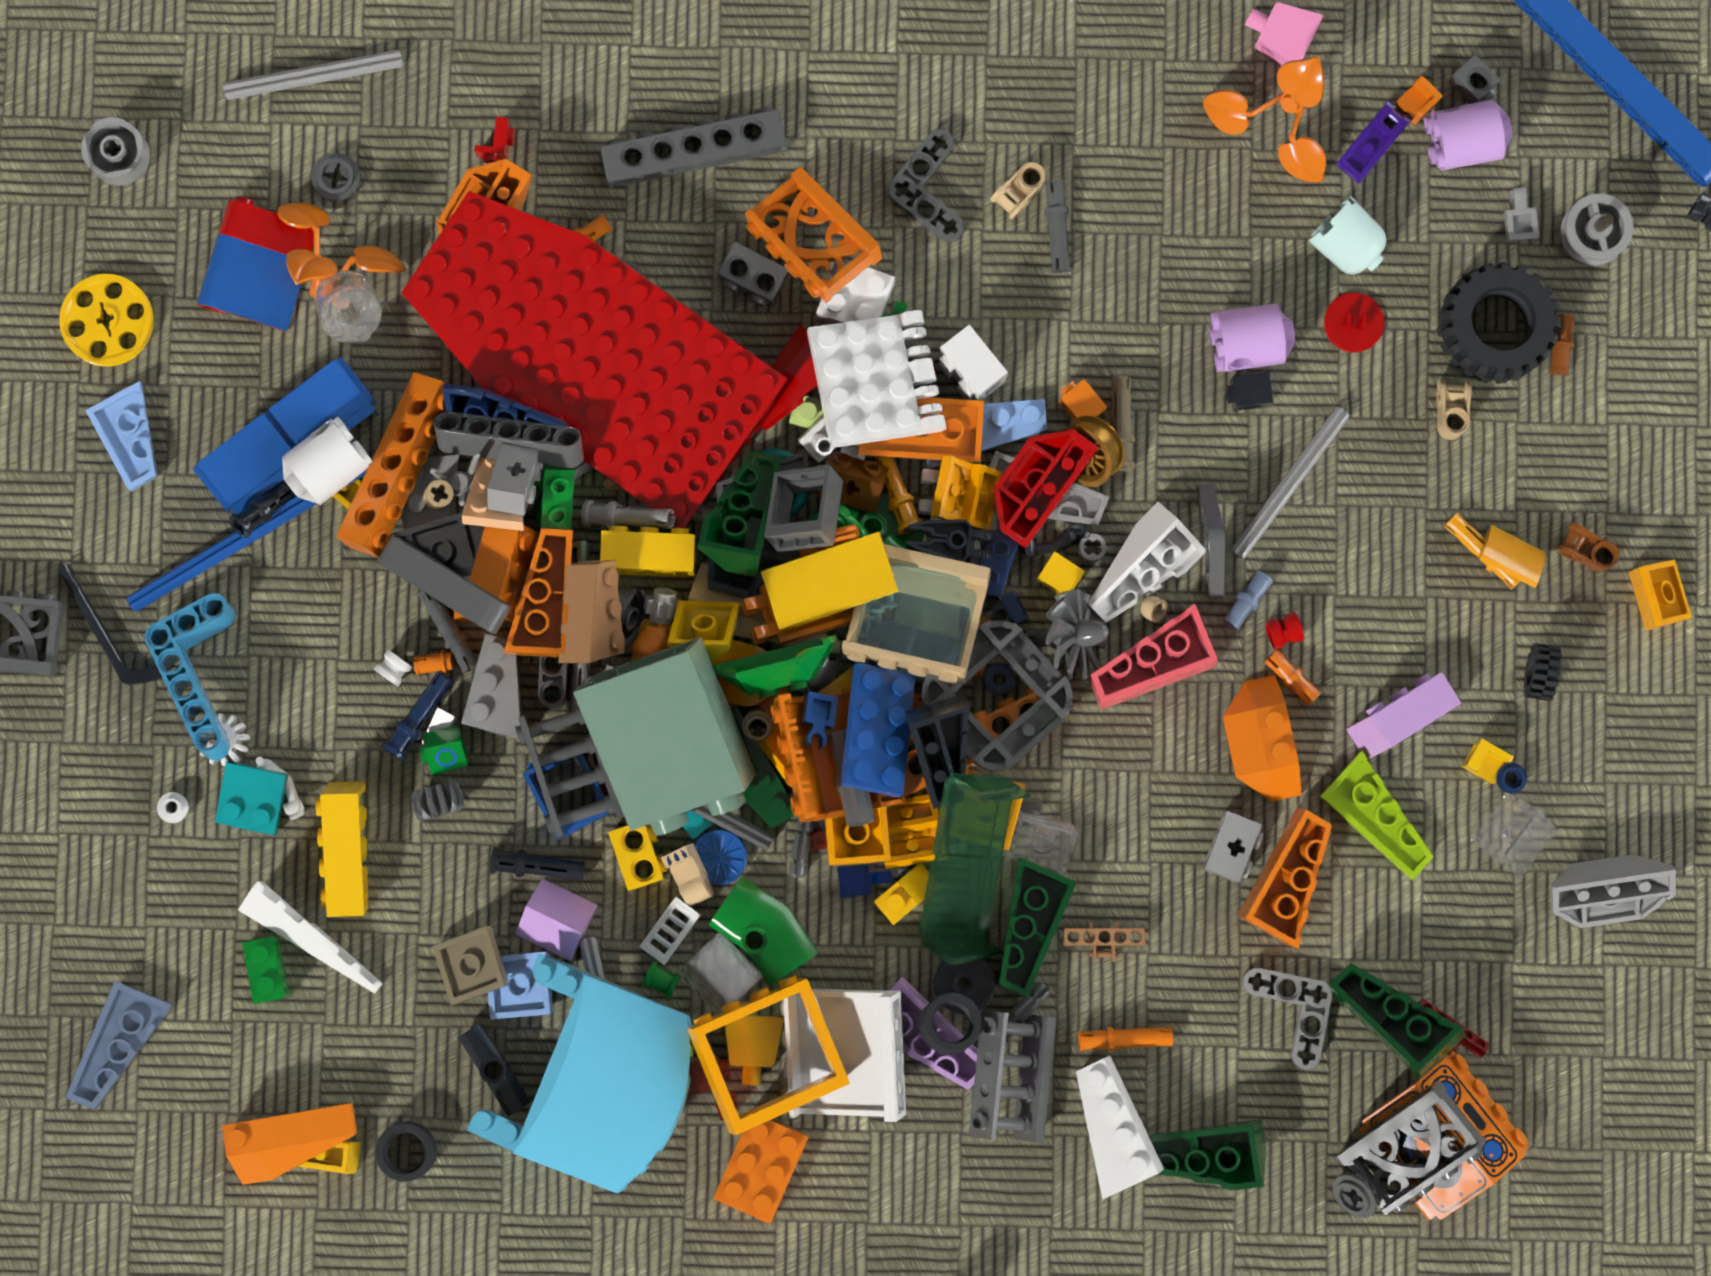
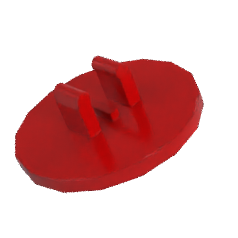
M1346 293L1337 297L1328 306L1324 316V330L1329 341L1338 349L1348 353H1361L1372 348L1381 338L1384 330V315L1380 306L1371 297L1361 293Z

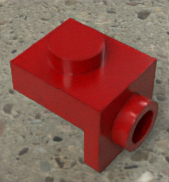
M496 117L493 147L475 145V155L477 158H481V162L489 164L502 159H508L509 146H514L515 128H511L509 119Z

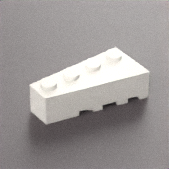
M1109 1055L1076 1071L1102 1200L1163 1171L1164 1167L1111 1056Z

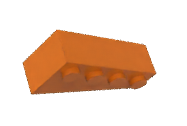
M541 528L503 655L559 657V653H564L566 634H561V624H567L568 605H564L563 601L566 566L571 564L573 530Z

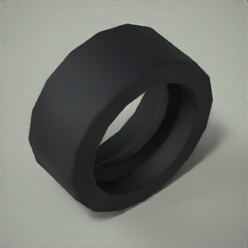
M948 992L937 996L925 1006L920 1016V1031L923 1040L931 1049L941 1054L954 1055L965 1051L977 1040L981 1032L982 1017L978 1007L970 998L960 993ZM947 1005L956 1006L967 1015L969 1027L966 1035L961 1040L946 1042L935 1033L933 1017L941 1007Z
M412 1121L399 1122L387 1128L379 1137L375 1148L376 1162L380 1170L390 1179L399 1182L414 1181L425 1175L433 1166L437 1155L435 1139L432 1133L421 1124ZM401 1133L416 1135L424 1145L422 1162L411 1170L396 1168L388 1157V1147L391 1140Z

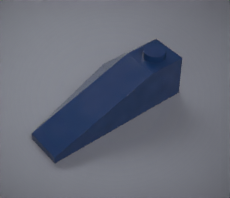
M444 384L442 388L446 412L567 426L566 421L486 388L456 384Z

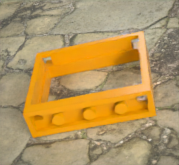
M796 975L787 979H782L779 981L780 987L771 991L767 987L750 994L751 1000L740 1004L739 1000L730 1002L721 1007L723 1012L715 1016H711L710 1013L703 1014L693 1020L694 1025L686 1028L730 1134L738 1135L850 1084L807 978L797 979ZM800 993L832 1073L738 1115L705 1034Z

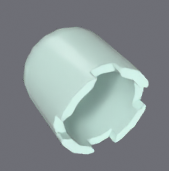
M1350 196L1339 205L1341 209L1334 217L1329 214L1311 234L1312 237L1308 241L1341 271L1354 275L1361 273L1366 268L1373 271L1383 261L1384 258L1380 254L1386 246L1387 239L1380 225Z

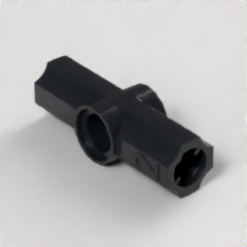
M479 1023L458 1037L479 1070L481 1078L488 1084L508 1117L531 1102L510 1069L508 1061L502 1056L482 1023ZM491 1061H497L502 1065L503 1072L499 1078H492L487 1073V1066Z

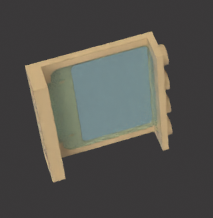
M884 544L899 592L854 607L847 638L842 643L843 654L855 662L864 663L866 659L878 662V666L894 670L896 666L906 668L910 674L916 676L936 675L939 676V680L946 683L955 684L957 680L965 682L989 585L990 568Z

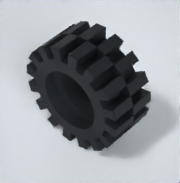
M1533 643L1528 654V662H1526V672L1524 674L1525 681L1523 687H1525L1524 694L1526 698L1550 702L1553 700L1561 673L1562 662L1560 660L1562 653L1560 647Z

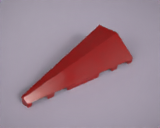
M800 325L771 366L786 376L788 381L774 399V406L756 432L761 428L765 430L770 429L800 406L808 392L816 386L818 387L807 329Z

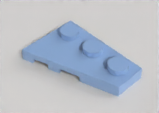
M138 381L85 410L129 491L132 492L158 477L142 382Z

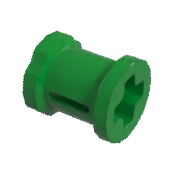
M653 961L644 978L642 987L647 988L649 986L665 994V998L670 1000L681 974L676 973L674 975L658 967V963Z

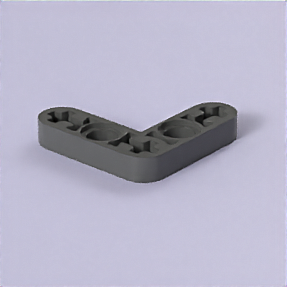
M936 129L926 137L889 184L888 194L894 204L936 237L946 243H953L960 239L963 233L962 219L923 188L953 150L954 140L952 135L944 129ZM943 137L946 139L945 146L947 148L945 150L939 148L936 151L934 158L938 159V161L934 162L933 158L924 153L923 150L926 149L930 153L935 144L933 139L941 140ZM917 160H925L929 164L930 169L926 174L918 175L912 169L913 163ZM904 184L908 185L907 192L913 198L916 193L920 194L915 199L912 207L908 206L911 199L906 195L896 196V185L900 187L904 186ZM921 202H930L934 206L935 211L930 217H923L918 213L917 207ZM942 211L944 214L941 216V220L946 224H950L952 221L955 222L957 233L949 232L946 235L943 233L945 228L943 224L937 221L936 226H933L931 223L937 219L939 212Z
M1197 485V503L1205 535L1206 595L1208 599L1224 597L1225 576L1224 526L1214 485Z

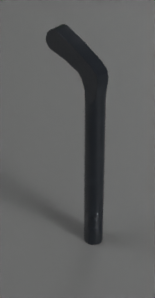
M68 563L60 566L57 569L119 679L125 685L144 684L163 679L156 664L137 671H132L127 667Z

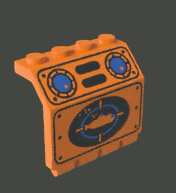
M1454 1051L1441 1059L1422 1079L1419 1078L1416 1082L1365 1116L1362 1120L1364 1125L1358 1130V1133L1362 1134L1440 1080L1446 1087L1448 1095L1479 1134L1484 1136L1487 1141L1482 1148L1483 1154L1471 1164H1468L1466 1161L1457 1166L1459 1170L1456 1174L1445 1181L1441 1177L1433 1183L1435 1186L1431 1191L1414 1202L1427 1220L1432 1219L1436 1215L1442 1220L1494 1185L1524 1158L1529 1148L1525 1134L1519 1128L1515 1129L1508 1120V1114L1500 1104H1495L1488 1095L1486 1085L1480 1079H1475L1468 1070L1469 1066L1466 1060ZM1437 1103L1434 1104L1441 1124L1450 1122L1451 1120ZM1419 1119L1412 1121V1126L1416 1130L1429 1129L1428 1125L1421 1128L1422 1122ZM1400 1129L1395 1131L1399 1139V1151L1394 1160L1407 1164H1426L1430 1152V1136L1414 1138L1403 1133ZM1442 1131L1443 1136L1452 1135L1457 1138V1141L1449 1142L1453 1150L1464 1147L1465 1138L1459 1131ZM1381 1142V1148L1387 1150L1384 1156L1388 1157L1392 1146L1388 1142ZM1441 1154L1439 1164L1448 1158ZM1409 1177V1179H1410V1184L1413 1183L1414 1181H1416V1180L1419 1179V1178H1411V1177Z

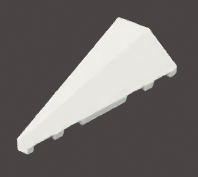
M257 881L238 909L240 912L371 992L376 993L383 983L320 927L315 923H309L264 882Z

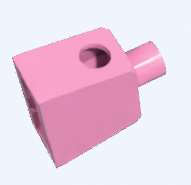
M1276 2L1270 16L1252 9L1245 25L1261 33L1255 45L1256 49L1282 66L1286 62L1303 59L1323 15Z

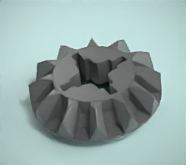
M330 153L321 157L316 162L312 170L311 180L314 189L323 198L331 202L344 201L349 196L355 194L360 184V170L355 161L349 156L342 153ZM339 167L341 176L346 180L338 181L337 186L334 188L332 180L324 175H335Z
M1348 1171L1335 1179L1333 1193L1337 1202L1345 1211L1359 1218H1367L1372 1216L1377 1210L1380 1200L1375 1196L1377 1190L1368 1185V1180L1364 1181L1358 1173L1352 1175Z

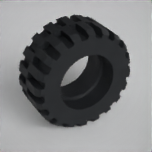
M1500 262L1496 266L1488 263L1482 265L1477 270L1474 268L1453 286L1443 300L1444 304L1438 313L1440 325L1437 327L1438 336L1442 337L1444 341L1441 344V348L1444 353L1449 352L1452 356L1449 360L1454 367L1460 365L1464 369L1462 374L1469 378L1475 375L1479 377V382L1488 383L1491 380H1495L1496 384L1506 383L1511 379L1515 381L1540 365L1550 355L1551 348L1556 345L1559 337L1556 335V332L1561 328V318L1556 317V313L1560 310L1558 301L1552 302L1550 295L1554 292L1549 285L1544 288L1539 283L1542 277L1536 272L1532 276L1527 274V267L1522 265L1513 268L1510 267V262ZM1490 296L1505 298L1515 304L1520 310L1525 321V335L1517 346L1509 350H1497L1487 346L1478 338L1472 326L1471 315L1476 304L1482 299Z

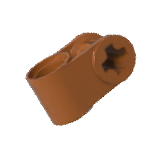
M1570 522L1567 536L1562 545H1558L1556 551L1562 556L1598 573L1609 570L1619 559V550L1613 543L1574 522ZM1597 550H1604L1608 553L1610 558L1608 564H1601L1597 561Z

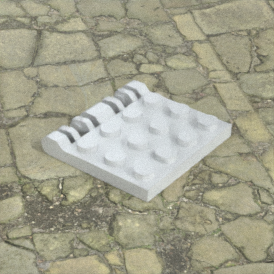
M921 310L907 311L899 315L808 327L807 334L830 448L937 433L946 429L944 415H937L943 412L940 403L927 404L921 407L917 405L916 399L930 398L939 394L936 385L921 386L914 389V386L931 384L936 381L932 359L923 358L908 362V359L921 358L931 354L930 347L928 345H919L908 349L905 348L904 341L918 340L927 336L926 329L920 327L925 324Z

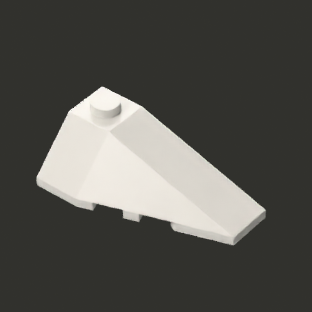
M1157 502L1136 523L1089 600L1088 605L1103 621L1108 622L1135 605L1138 597L1151 590L1154 593L1161 589V583L1170 577L1175 576L1178 578L1185 574L1205 554V548L1175 515Z

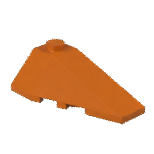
M353 1103L230 1123L222 1125L226 1157L241 1183L245 1185L270 1181L282 1176L311 1158L357 1134Z

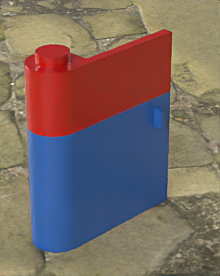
M236 196L235 200H228L197 305L210 311L222 314L229 313L287 332L301 284L295 285L286 265V257L291 250L303 249L312 251L314 232L311 227L296 228L284 223L277 213L253 206L254 201L251 199Z

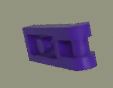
M1388 101L1335 165L1358 184H1360L1412 121V118L1406 113L1404 116L1395 109L1396 105L1391 101ZM1386 118L1395 124L1392 130L1383 123Z

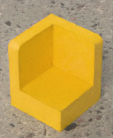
M1054 551L1036 581L1058 594L1063 591L1074 590L1085 572Z
M1481 738L1475 741L1461 767L1490 784H1495L1497 770L1503 764L1511 763L1514 757Z

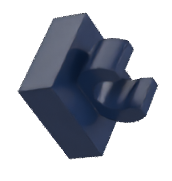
M1010 592L1001 597L1004 604H997L991 609L993 613L1002 609L1007 612V619L1005 621L1010 623L1014 621L1017 625L1030 619L1016 592Z

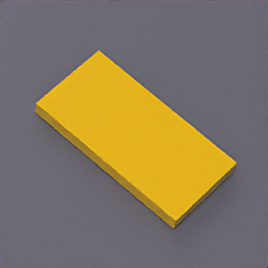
M880 532L761 571L780 631L899 592Z

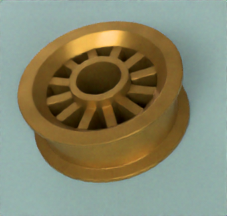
M1080 416L1072 421L1069 427L1064 428L1060 432L1074 429L1099 447L1075 480L1077 484L1082 486L1098 487L1121 469L1125 458L1124 446L1117 432L1107 422L1094 416Z

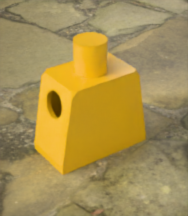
M747 1015L725 1025L730 1066H743L742 1085H760L761 1067L774 1068L784 1017Z

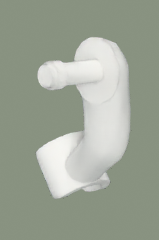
M256 758V767L287 773L269 759ZM289 775L285 792L288 803L283 804L285 813L289 815V818L294 820L305 814V808L298 797L293 779Z

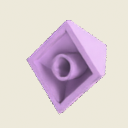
M542 878L524 909L515 935L571 961L598 905Z

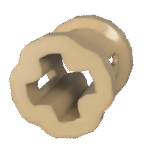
M445 480L432 481L423 494L426 506L432 510L446 508L453 499V488ZM440 488L443 490L442 496L446 499L441 498L439 502L433 500L434 494L431 491L435 492Z

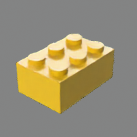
M609 526V531L601 530L600 560H615L618 575L695 578L697 539L695 534L690 533L689 529L672 528L671 533H660L659 528L640 527V532H630L626 526Z

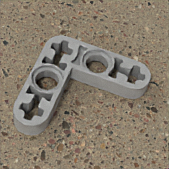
M1262 968L1247 970L1242 977V986L1248 994L1300 1005L1292 1043L1291 1059L1301 1069L1310 1070L1314 1068L1321 1058L1332 1000V992L1329 985L1321 980ZM1256 973H1260V979L1271 981L1270 975H1275L1276 978L1272 984L1273 994H1267L1270 987L1258 986L1257 991H1254L1253 985L1248 983L1249 977H1255ZM1290 979L1294 982L1295 992L1292 996L1284 997L1279 993L1278 986L1282 980ZM1301 981L1306 982L1304 989L1315 990L1317 985L1321 986L1320 990L1325 993V998H1320L1318 1003H1314V997L1303 995V1001H1299L1298 997L1302 991ZM1315 1016L1319 1020L1320 1027L1316 1033L1309 1034L1304 1030L1303 1022L1306 1017ZM1301 1035L1309 1039H1318L1316 1045L1313 1043L1309 1045V1052L1314 1054L1313 1060H1307L1306 1064H1302V1058L1297 1056L1298 1051H1304L1306 1045L1305 1041L1299 1042Z

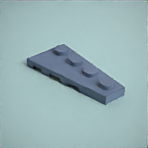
M115 981L65 1098L91 1109H97L174 1004Z

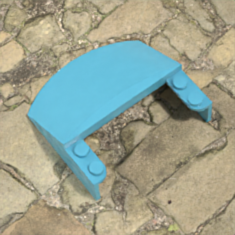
M538 954L533 966L534 979L545 987L573 998L574 1002L524 1126L492 1111L482 1110L472 1117L467 1131L513 1151V1154L614 1193H620L628 1187L627 1185L639 1174L642 1175L649 1168L647 1165L652 1161L657 1152H661L664 1149L681 1116L691 1082V1076L688 1075L690 1057H693L694 1049L690 1045V1036L686 1029L691 1026L690 1016L561 960Z

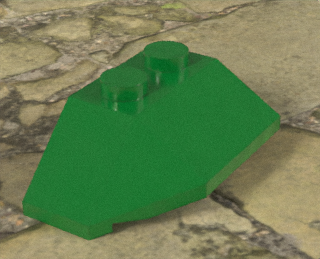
M833 635L716 664L713 667L719 677L748 695L759 693L761 699L777 695V688L788 686L789 691L808 687L806 681L817 677L834 648L837 637Z

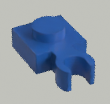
M811 691L805 693L801 724L809 725V731L804 736V745L806 747L811 744L812 736H816L819 740L818 749L826 745L827 736L825 729L831 730L834 728L838 697Z

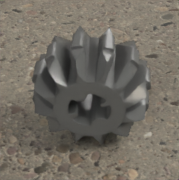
M452 780L414 791L411 794V805L417 819L424 821L460 811L464 807V796L458 782Z

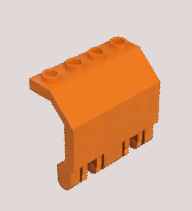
M851 686L820 693L838 697L834 728L831 730L825 729L827 743L821 749H818L819 740L816 736H812L809 746L806 747L804 745V736L809 731V725L801 724L804 696L791 697V693L778 695L774 699V705H771L773 722L779 724L781 735L777 736L778 748L781 754H785L787 766L784 767L785 780L787 785H792L794 797L790 798L793 815L799 817L800 823L845 816L841 795L833 784V777L836 771L828 735L847 729ZM904 791L900 797L869 792L873 810L906 802Z

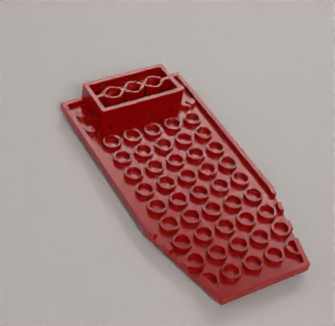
M472 191L467 192L401 292L482 388L489 389L566 421L567 426L579 430L585 462L648 507L654 509H673L674 514L669 516H675L674 525L678 528L686 529L700 507L707 504L716 490V483L724 479L774 406V399L788 381L786 376L590 237Z

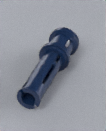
M436 672L409 714H407L404 720L401 719L396 723V730L388 742H383L381 747L404 762L406 752L415 740L420 739L421 728L453 682Z

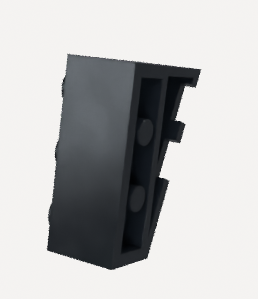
M965 694L905 711L933 809L964 800L965 755L968 740L967 725L970 711Z

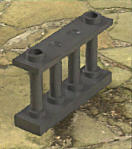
M579 706L575 707V711L532 725L528 724L525 716L518 718L520 725L516 726L515 729L520 744H527L549 812L548 815L544 816L549 833L555 832L556 837H563L562 826L607 811L609 814L615 812L617 818L624 817L591 735L585 736L583 741L538 755L533 737L578 722L580 725L585 724ZM583 753H596L599 765L594 766L595 770L548 785L542 767ZM598 781L599 784H606L609 794L605 795L603 800L557 814L552 796Z
M982 1010V1027L978 1042L969 1136L995 1140L997 1129L1013 1130L1012 1139L1044 1143L1056 1018L1030 1015L1024 1024L1008 1022L1009 1013ZM1006 1035L1023 1036L1021 1055L1004 1054ZM1003 1066L1020 1068L1018 1086L1001 1085ZM1000 1098L1017 1099L1015 1118L998 1117Z

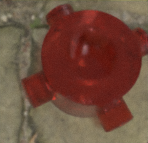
M813 830L810 833L813 844L810 849L813 852H816L818 849H827L826 832H815Z

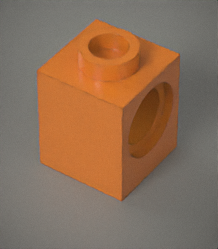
M1085 379L1078 384L1073 380L1060 391L1063 396L1060 397L1058 403L1073 421L1080 416L1099 417L1107 409V406Z

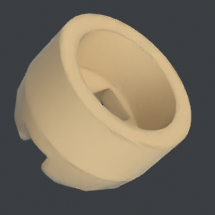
M1149 596L1142 601L1140 610L1146 619L1157 623L1166 615L1168 605L1165 600L1159 597Z

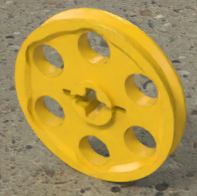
M98 274L80 281L69 291L61 306L59 322L65 343L77 356L91 364L109 367L124 364L141 353L151 337L154 316L147 296L137 285L122 276ZM112 283H119L122 286V293L116 299L108 298L106 293L108 286ZM85 291L91 292L93 296L91 305L85 308L80 307L77 303L79 294ZM142 304L144 308L143 316L137 320L130 319L128 310L131 305ZM104 310L109 316L114 317L109 322V330L104 324L99 323V321L104 319ZM75 321H82L85 324V331L79 337L71 336L69 331L70 325ZM126 333H133L136 336V344L130 349L122 348L120 343L122 336ZM102 341L106 344L107 351L104 356L95 358L91 353L92 345Z

